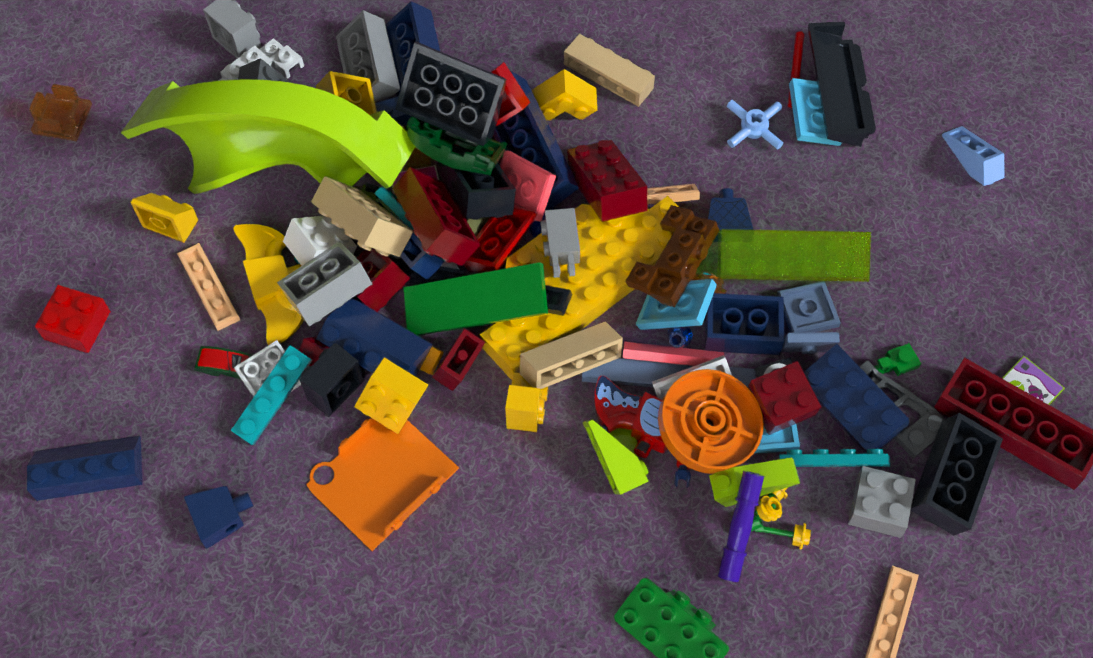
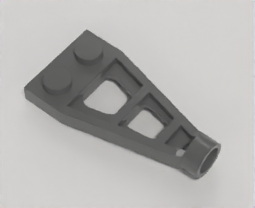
M866 361L860 368L868 376L872 377L873 382L880 389L886 387L898 396V400L894 402L898 408L902 405L908 406L919 414L920 419L909 428H905L894 438L913 459L934 443L941 422L945 418L933 406L880 373L869 361Z

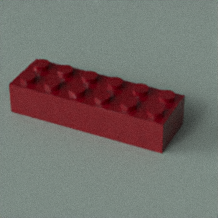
M965 357L934 406L938 412L947 417L961 413L1003 438L1000 446L1002 449L1073 490L1086 478L1093 465V429Z

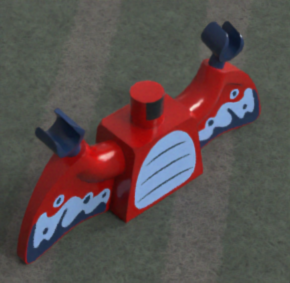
M600 376L596 384L594 403L598 420L602 425L601 427L608 433L619 428L631 430V437L637 439L638 442L634 452L642 458H647L652 449L659 453H665L667 447L663 442L658 426V411L662 400L647 392L644 393L643 398L629 394L617 387L607 377ZM677 460V467L679 469L675 473L674 485L677 487L678 480L684 479L687 482L686 488H688L691 473L687 469L691 468Z

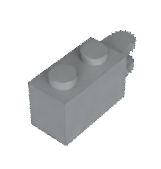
M575 208L546 210L545 220L541 221V233L547 236V242H543L544 257L549 256L554 278L560 277L559 265L568 264L569 276H575V264L580 263V245Z

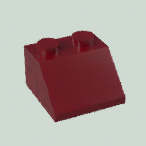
M374 248L371 251L365 249L357 259L362 264L372 285L356 296L365 305L378 312L397 291L404 287L410 278L389 257L378 253Z

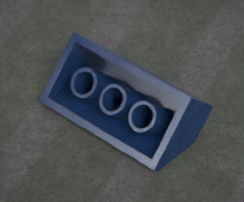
M412 1L385 24L400 90L396 93L397 97L401 91L414 42H419L440 51L431 10Z
M353 297L341 307L336 308L327 317L316 340L328 347H331L334 343L338 344L356 358L361 367L371 373L375 372L385 357L415 377L433 345Z
M140 436L36 451L27 465V491L36 501L143 485Z

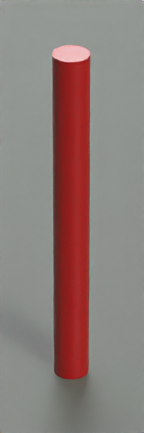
M801 31L795 34L791 80L792 78L800 79L804 33ZM789 89L788 107L792 108L791 95Z

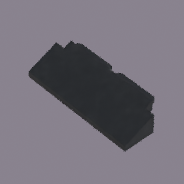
M845 22L809 23L808 33L827 139L861 147L863 140L875 133L876 126L870 95L867 91L862 90V87L866 85L867 79L860 46L853 44V40H842Z

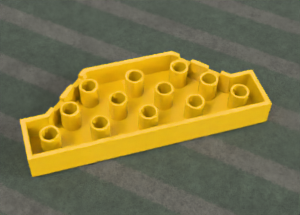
M666 196L652 208L648 209V211L602 222L590 205H579L575 208L580 245V263L575 264V276H569L568 264L559 265L560 277L554 278L549 256L544 257L543 242H547V236L542 235V233L507 258L506 268L538 262L543 263L545 285L569 289L573 295L564 316L548 313L495 323L480 334L481 340L486 342L482 347L483 350L512 380L514 372L520 373L521 353L582 330L634 290V288L628 287L625 281L636 262L655 265L673 235L670 231L662 230L660 223L671 205L679 206L669 196Z

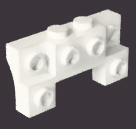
M273 38L260 49L254 46L244 52L233 63L227 65L220 72L222 78L218 81L238 80L239 68L260 58L281 73L286 79L290 77L289 70L297 65L301 69L304 67L300 55L288 45L283 47Z

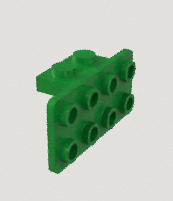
M649 578L640 580L614 615L615 621L658 658H724L729 652V646L712 632L716 624L711 621L712 617L709 613L701 608L697 609L690 603V598L685 593L679 590H672L666 593Z

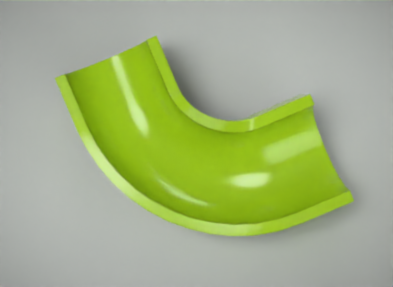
M221 80L179 87L174 81L169 82L150 92L121 131V134L127 139L162 127L179 135L188 146L193 158L194 172L188 189L194 194L222 187L259 170L282 164H294L302 167L320 184L325 176L353 186L363 175L369 173L386 189L392 186L415 149V146L408 137L407 131L385 110L369 115L353 103L327 91L306 85L271 80Z

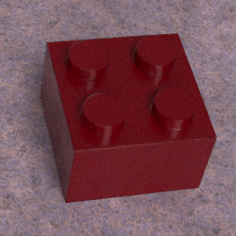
M798 361L751 380L747 387L753 393L760 406L763 425L768 435L815 416L821 408Z

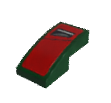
M201 346L194 370L212 376L223 374L241 379L234 370V367L253 355L226 348Z

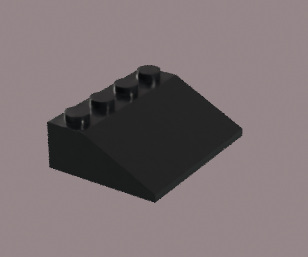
M414 42L395 110L484 146L492 138L499 118L506 79L419 42Z

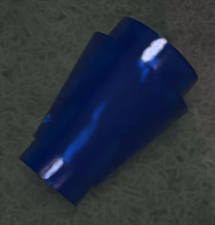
M688 326L670 328L667 335L668 340L673 347L684 348L692 340V331ZM679 335L682 338V342H677L674 336Z

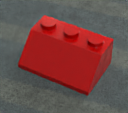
M514 208L513 215H506L501 218L491 217L476 236L480 246L463 264L466 269L476 273L499 270L530 229L537 216L536 213Z

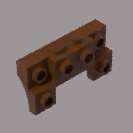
M671 205L660 223L662 230L673 233L654 266L636 262L625 282L628 287L650 295L661 304L675 307L690 280L695 277L697 268L701 261L706 258L708 249L720 230L716 221L696 217L690 209Z

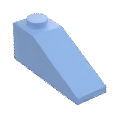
M963 126L942 134V137L970 177L983 186L990 185L1004 178L1003 152Z

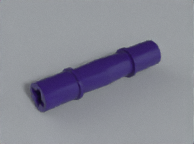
M743 471L738 494L735 497L737 503L730 523L727 545L723 547L724 552L718 577L724 580L739 582L744 559L747 556L745 550L752 530L755 508L759 506L758 501L764 475Z

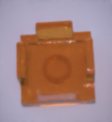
M53 84L51 89L54 94L47 93L45 98L41 92H36L29 108L34 118L31 128L32 133L77 141L92 107L91 101L79 98L75 88Z

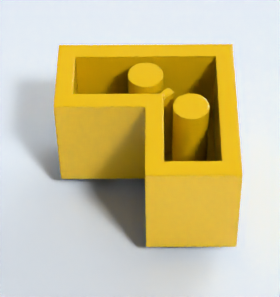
M565 69L532 89L546 120H552L563 112H567L582 120L598 111L596 88Z
M513 373L512 385H509L505 407L507 429L537 432L538 424L544 423L545 401H547L548 387L543 389L533 388L520 373Z

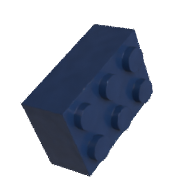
M713 294L705 315L706 351L780 355L784 344V297Z

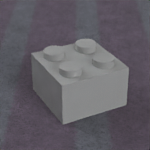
M216 0L203 9L212 38L238 59L244 52L254 46L258 49L261 48L260 34L256 29L254 16L250 12L246 13L243 11L237 1Z
M862 466L856 479L848 525L901 538L908 527L916 479Z

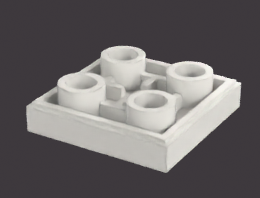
M278 340L234 367V370L253 397L285 353ZM300 380L297 382L292 391L301 386Z

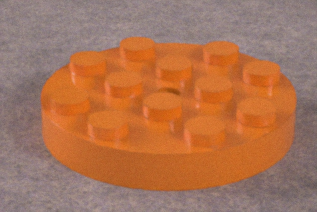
M704 369L687 373L672 384L660 403L658 426L664 444L678 461L695 471L715 474L732 467L741 466L754 454L763 435V416L755 396L741 381L721 371ZM706 419H710L713 422V426L709 425Z

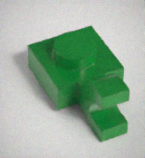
M910 343L887 351L886 357L878 359V365L874 367L882 374L894 370L896 375L899 376L919 368L922 363Z

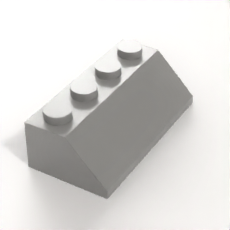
M363 10L336 36L343 73L369 78L374 102L379 103L394 96L400 90L384 19Z

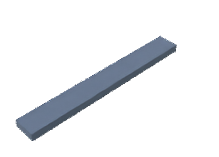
M618 358L583 372L582 382L597 383L600 376H605L614 384L653 387L652 381L693 366ZM729 367L732 376L741 381L746 387H748L751 380L757 378L754 369Z

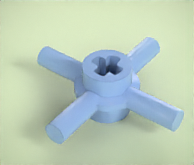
M734 100L727 104V108L742 119L741 130L727 140L731 148H734L746 137L757 139L761 136L777 150L781 148L783 142L768 130V120L782 109V105L779 102H775L764 112L759 109L747 112Z

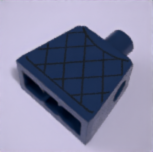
M730 188L721 189L719 191V198L711 199L708 219L716 221L720 230L713 242H751L753 226L746 200L744 198H734L733 190Z

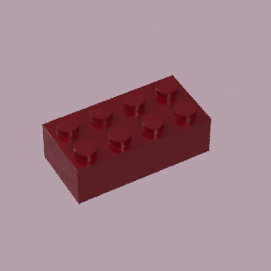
M601 140L598 143L579 145L576 148L567 150L568 165L580 187L579 190L602 222L648 211L647 185L612 140Z
M409 167L392 189L397 196L396 200L405 211V217L414 228V234L419 237L422 249L431 256L436 255L448 263L453 262L462 266L480 246L479 241L446 184Z

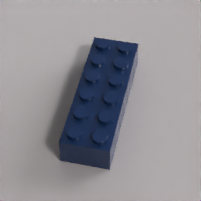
M510 71L530 103L522 111L496 126L493 135L497 142L507 143L505 151H511L556 175L545 211L551 210L580 187L527 80Z

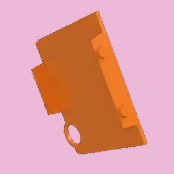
M367 418L356 432L340 443L338 447L339 455L331 462L318 463L312 468L310 481L306 485L316 498L373 551L394 530H398L403 522L432 494L437 493L441 485L459 467L408 420L399 434L373 418ZM320 466H329L334 471V478L328 484H318L313 477L315 470Z

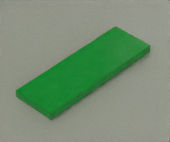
M540 262L403 287L407 329L418 336L548 314L544 266Z

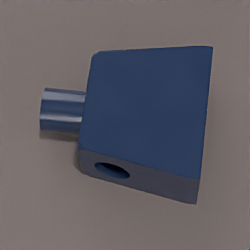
M227 486L184 497L200 540L206 549L244 526L239 513L254 507L248 492L233 498Z

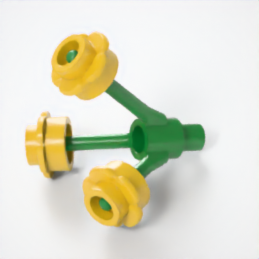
M787 488L766 494V496L760 499L759 506L755 508L751 532H765L792 537V545L799 546L800 550L803 548V545H809L811 530L806 529V523H803V525L795 524L793 531L763 526L762 520L770 522L776 521L777 518L781 517L782 506L780 501L788 496L785 492Z

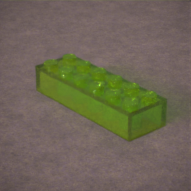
M719 229L717 276L720 279L870 281L871 232Z

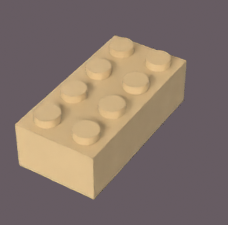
M325 176L311 201L319 208L318 213L331 218L330 222L333 225L345 229L344 234L358 240L357 244L368 251L374 248L378 253L387 257L389 254L400 257L413 233L412 229L360 189Z

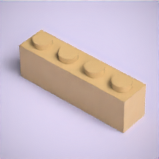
M579 34L564 51V65L638 107L654 89L655 76L651 72L638 67L628 59L620 57L612 50L602 47L591 38H586Z
M602 322L521 353L520 375L533 388L543 389L621 358L623 338L608 323Z

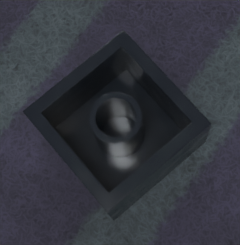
M336 343L330 348H326L320 354L319 359L303 371L299 379L307 400L328 417L364 382L358 360Z

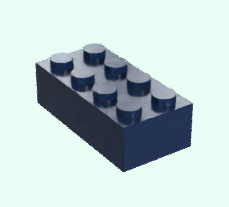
M838 344L834 345L804 371L820 405L865 454H867V449H882L909 426V418Z

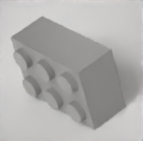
M341 241L277 282L290 304L308 326L320 321L324 316L341 307L352 297L362 293L367 287L372 285L360 261Z

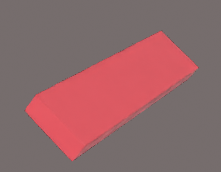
M625 341L623 358L689 366H696L724 355V352Z

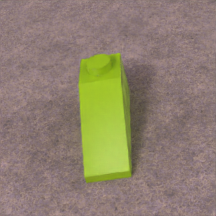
M594 420L582 422L614 494L621 495L649 482L646 477L648 470L642 460L639 461L635 454Z
M792 457L732 467L709 475L714 499L725 507L737 503L735 497L738 494L743 471L764 475L760 496L800 484Z

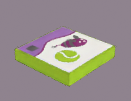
M1025 356L1002 378L1048 405L1065 389V387Z

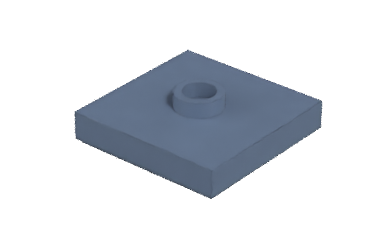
M825 281L777 292V297H784V317L790 333L819 332L840 326L841 322Z
M788 333L784 338L781 352H802L803 354L828 352L834 345L840 342L839 333Z

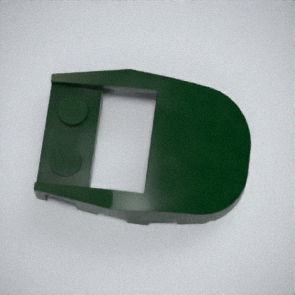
M411 117L407 122L406 130L408 137L417 149L430 158L455 169L491 175L493 168L500 158L503 157L507 146L505 142L500 143L492 139L484 146H481L415 117ZM456 144L474 151L461 155L452 152V148Z

